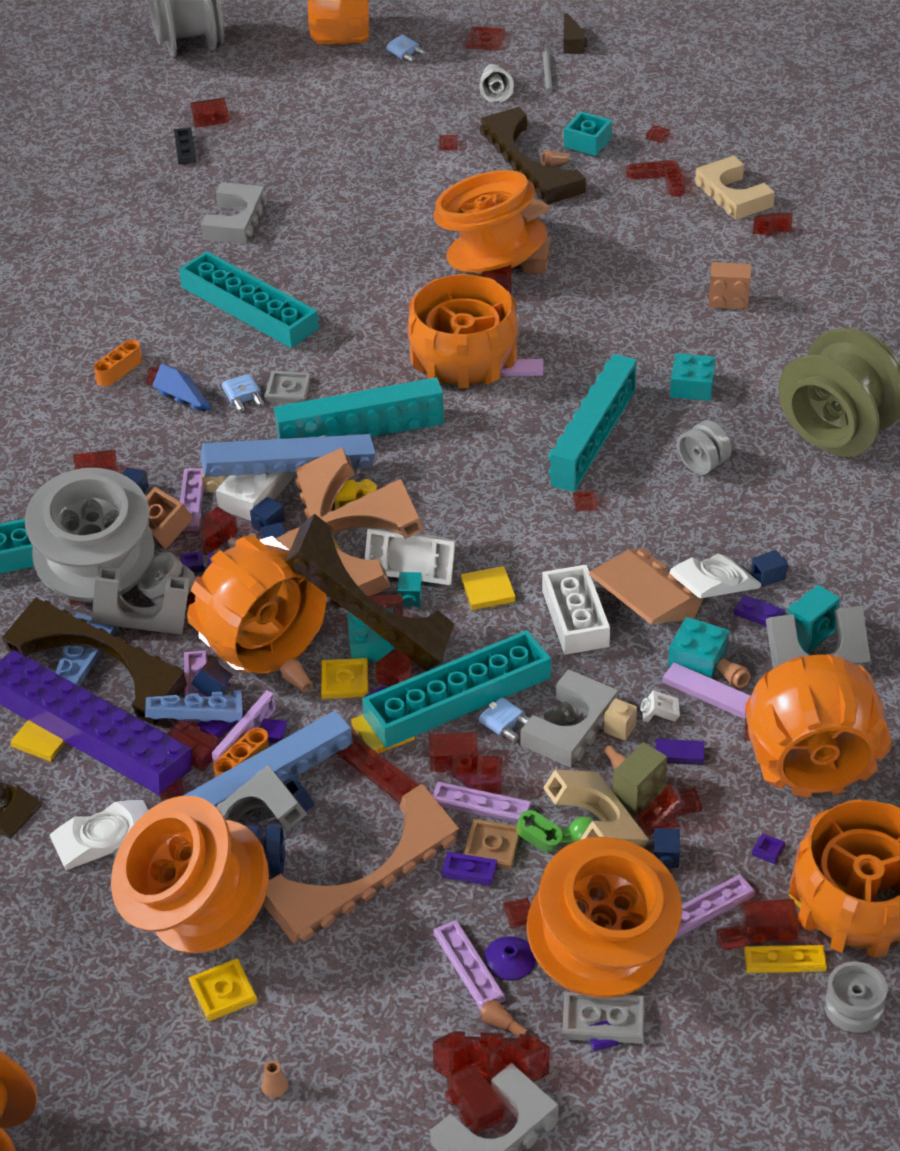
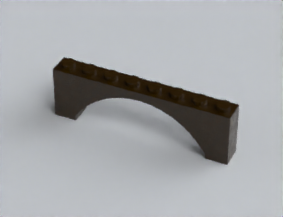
M520 107L481 118V125L479 127L481 135L488 139L489 144L496 148L497 153L504 157L505 162L512 166L513 171L524 174L533 183L539 200L548 205L586 193V178L578 169L565 170L548 167L530 160L517 149L515 145L517 138L523 131L527 130V115Z
M316 514L300 525L285 563L425 671H429L440 664L455 623L438 610L428 617L414 618L401 616L381 607L357 586L347 572L336 550L331 533L332 527Z
M36 597L2 637L8 651L12 652L15 650L26 657L42 650L61 646H84L108 653L125 666L134 680L135 700L132 703V707L136 717L154 726L160 720L145 717L146 697L179 696L187 686L185 673L180 667L176 665L171 666L165 663L159 656L153 657L147 654L141 647H133L123 638H116L105 629L96 628L83 618L78 619L65 609L60 610L47 600L42 601Z

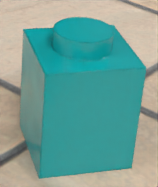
M399 572L397 588L398 606L421 607L423 590L422 572Z

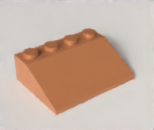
M644 548L627 550L591 570L589 573L593 579L650 624L684 621L686 617L694 619L704 599L697 597L673 577L666 564L656 560L651 556V552Z

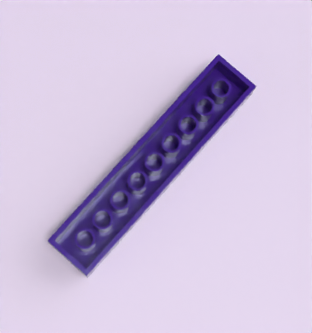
M15 650L0 660V705L63 739L66 743L160 796L192 769L190 747Z

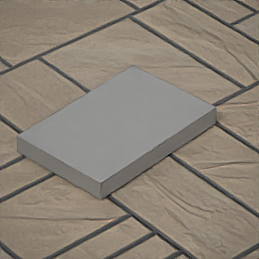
M564 992L562 1039L590 1041L592 1038L597 1041L610 1039L621 1043L644 1044L645 996L624 995L615 998H595L576 992ZM606 1020L611 1024H605L601 1026H588Z

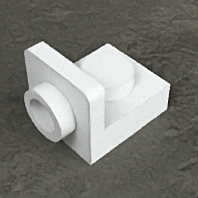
M653 690L641 704L643 721L648 723L656 715L675 722L680 716L678 698Z

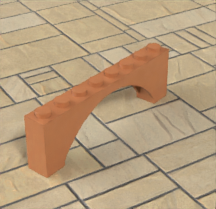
M343 448L295 468L298 475L295 481L298 488L302 489L300 497L303 504L307 506L304 509L307 518L314 514L322 517L329 513L344 484L350 477L355 475L351 461ZM336 548L347 572L368 597L391 587L386 570L378 558L375 560L360 559Z
M401 479L391 482L381 489L370 492L366 496L351 501L347 505L320 517L332 527V534L352 528L374 527L393 531L407 539L425 530ZM300 527L290 530L276 539L291 549Z
M423 784L403 795L400 809L403 811L402 838L391 857L375 872L351 883L332 886L298 883L285 879L282 874L268 881L263 905L293 944L300 940L303 942L309 940L315 934V930L320 927H329L336 920L335 917L341 913H344V915L350 913L355 909L358 902L370 900L375 896L378 889L383 886L385 888L390 887L397 880L396 877L403 873L405 875L411 873L417 867L416 864L422 860L425 862L431 860L437 854L436 851L442 847L447 849L456 842L459 828Z

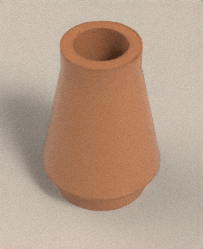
M547 150L542 153L541 160L542 165L555 167L569 164L570 158L568 153Z
M725 658L721 659L717 664V670L723 674L732 687L743 688L749 683L751 675L746 667Z
M289 659L281 666L282 678L300 689L303 693L312 687L313 683L308 678L299 661Z
M271 1060L264 1065L261 1089L267 1096L277 1098L287 1091L289 1083L279 1062Z

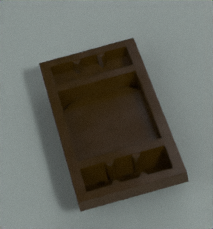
M0 780V834L11 839L42 805L20 786L7 784Z

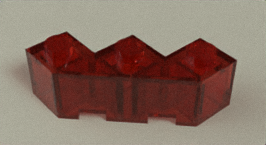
M453 1031L433 1041V1069L450 1081L473 1071L491 1083L492 1079L511 1063L532 1082L549 1074L550 1046L531 1034H519V1038H504V1033L481 1032L480 1037L465 1036V1031Z

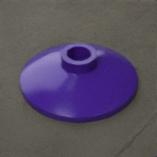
M506 936L498 938L489 944L484 953V963L493 976L502 980L521 979L527 976L536 964V958L529 943L519 937Z

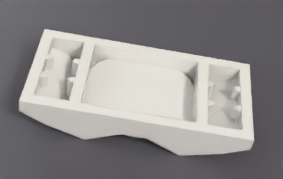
M368 528L365 559L375 560L378 558L386 570L387 576L399 578V572H422V581L451 585L456 541L434 535L420 534L404 539L402 535L393 531Z
M716 554L710 559L698 561L692 557L670 570V574L699 598L758 589L762 585L732 559L721 554Z
M127 800L114 802L104 811L92 816H76L52 832L50 838L65 870L111 854L115 849L119 848L132 826L149 811L144 801Z

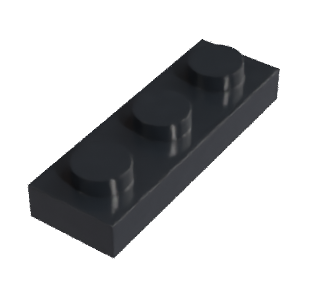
M191 127L174 129L178 165L196 163Z

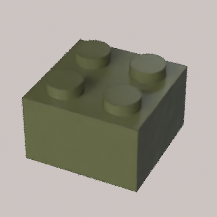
M644 742L613 771L612 791L628 813L634 817H637L642 811L648 810L652 800L656 796L660 797L667 787V756Z

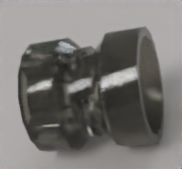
M563 702L557 706V709H550L545 712L544 720L559 726H571L577 722V715L568 702Z

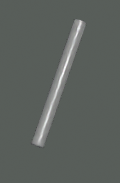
M544 51L543 63L546 93H552L550 54L548 51Z

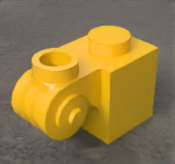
M355 479L348 480L335 499V510L347 505L351 501L366 496L370 492L376 491V484L369 479H363L360 482H355Z

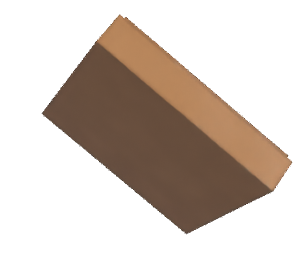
M473 819L463 854L496 859L497 868L512 870L521 837L518 835L515 825Z

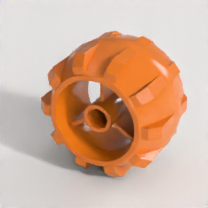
M307 0L310 37L318 45L363 44L369 40V0Z
M457 274L430 281L413 296L409 303L407 333L410 345V362L413 368L420 372L427 371V379L437 377L440 386L443 383L458 385V389H469V385L481 382L488 385L500 379V370L503 367L512 368L517 361L519 324L514 297L503 286L488 277Z
M254 535L245 536L236 540L235 547L228 549L224 553L221 550L217 551L210 558L212 563L202 577H196L191 592L195 594V602L190 604L187 617L189 624L199 632V638L221 659L241 673H271L277 671L287 660L297 659L304 652L323 624L327 595L285 563L290 549L273 536L258 540Z
M838 655L800 656L778 665L759 679L751 697H749L745 704L749 739L754 749L756 761L760 763L764 780L770 786L780 789L789 786L791 787L792 794L796 796L810 797L812 793L832 791L833 795L845 792L844 787L853 784L859 779L866 781L879 769L876 759H883L891 751L892 740L885 721L883 702L875 689L871 674L865 668Z
M862 799L846 801L828 811L825 810L818 813L811 820L809 831L800 842L795 856L789 894L797 901L802 902L798 920L804 929L813 931L819 928L832 939L830 948L842 953L846 945L855 948H866L869 956L877 958L886 957L890 944L896 941L900 943V808L897 806ZM833 880H835V881L838 882L839 884H841V885H843L844 887H846L845 892L842 891V890L834 883ZM893 887L898 894L894 899L875 902L877 893L880 890Z

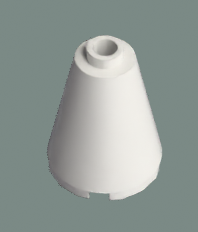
M495 64L486 66L479 83L482 96L489 102L499 101L500 103L507 100L513 93L514 88L511 74Z

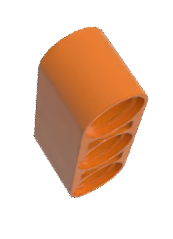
M127 340L94 364L97 384L99 386H109L142 362L140 343L137 340Z
M253 728L215 761V777L269 748L267 731L262 728Z

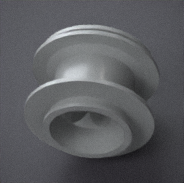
M148 0L157 42L161 45L163 41H166L172 58L177 55L176 39L205 34L212 51L216 50L217 43L219 45L224 44V26L220 0Z
M82 468L62 473L41 486L31 498L26 509L25 527L28 538L33 545L32 557L35 570L46 586L68 599L80 602H93L98 566L121 569L119 591L123 595L142 579L154 557V540L148 526L149 506L146 496L134 481L116 471L103 468Z

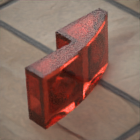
M770 213L755 216L753 234L772 235V231L791 232L793 213Z

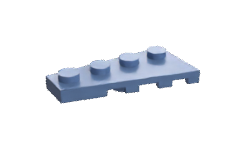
M77 613L75 615L78 619L83 618L96 628L105 629L112 636L118 631L117 626L91 623L92 617ZM65 646L63 650L64 655L59 661L56 674L80 686L103 651L84 646Z
M241 690L233 691V695L212 692L211 697H201L198 693L189 694L185 699H180L177 695L146 697L145 717H151L156 720L175 718L181 721L187 719H199L201 721L223 720L225 722L240 721L242 719Z

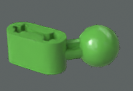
M526 810L520 814L516 831L521 838L547 853L555 851L559 844L573 843L580 840L594 820L590 817L581 816L574 819L568 828L560 829L556 824L533 810ZM528 822L532 823L529 827L525 826ZM549 835L553 837L550 842L546 840Z

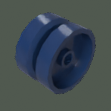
M246 824L245 826L258 837L264 848L269 869V879H273L279 874L284 875L286 852L283 825L268 824L264 838L260 824Z

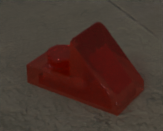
M668 785L636 818L646 836L654 835L655 828L673 829L681 826L675 815L686 804L676 787Z

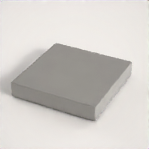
M271 371L264 396L265 402L298 403L306 401L312 374Z

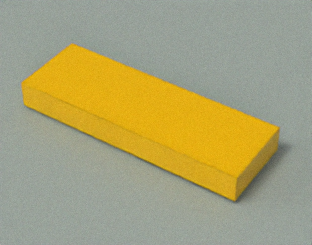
M824 945L744 947L747 973L826 972L827 969Z

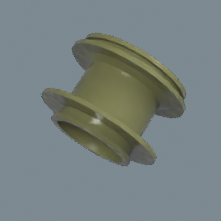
M847 328L825 332L812 343L807 355L791 361L781 373L778 393L782 409L793 428L807 442L836 456L850 457L859 455L874 443L879 430L891 426L900 418V361L884 342L865 331Z

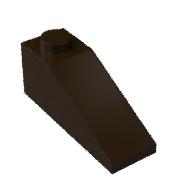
M564 13L563 54H584V48H587V37H584V30L568 13Z

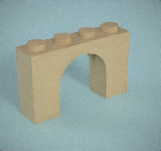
M735 156L696 169V185L701 187L708 196H711L735 220L774 207L775 192L765 183L741 190L725 186L743 179L744 164Z
M555 769L543 787L555 805L578 806L592 812L601 820L592 821L580 840L591 837H613L630 841L642 848L649 841L598 772Z

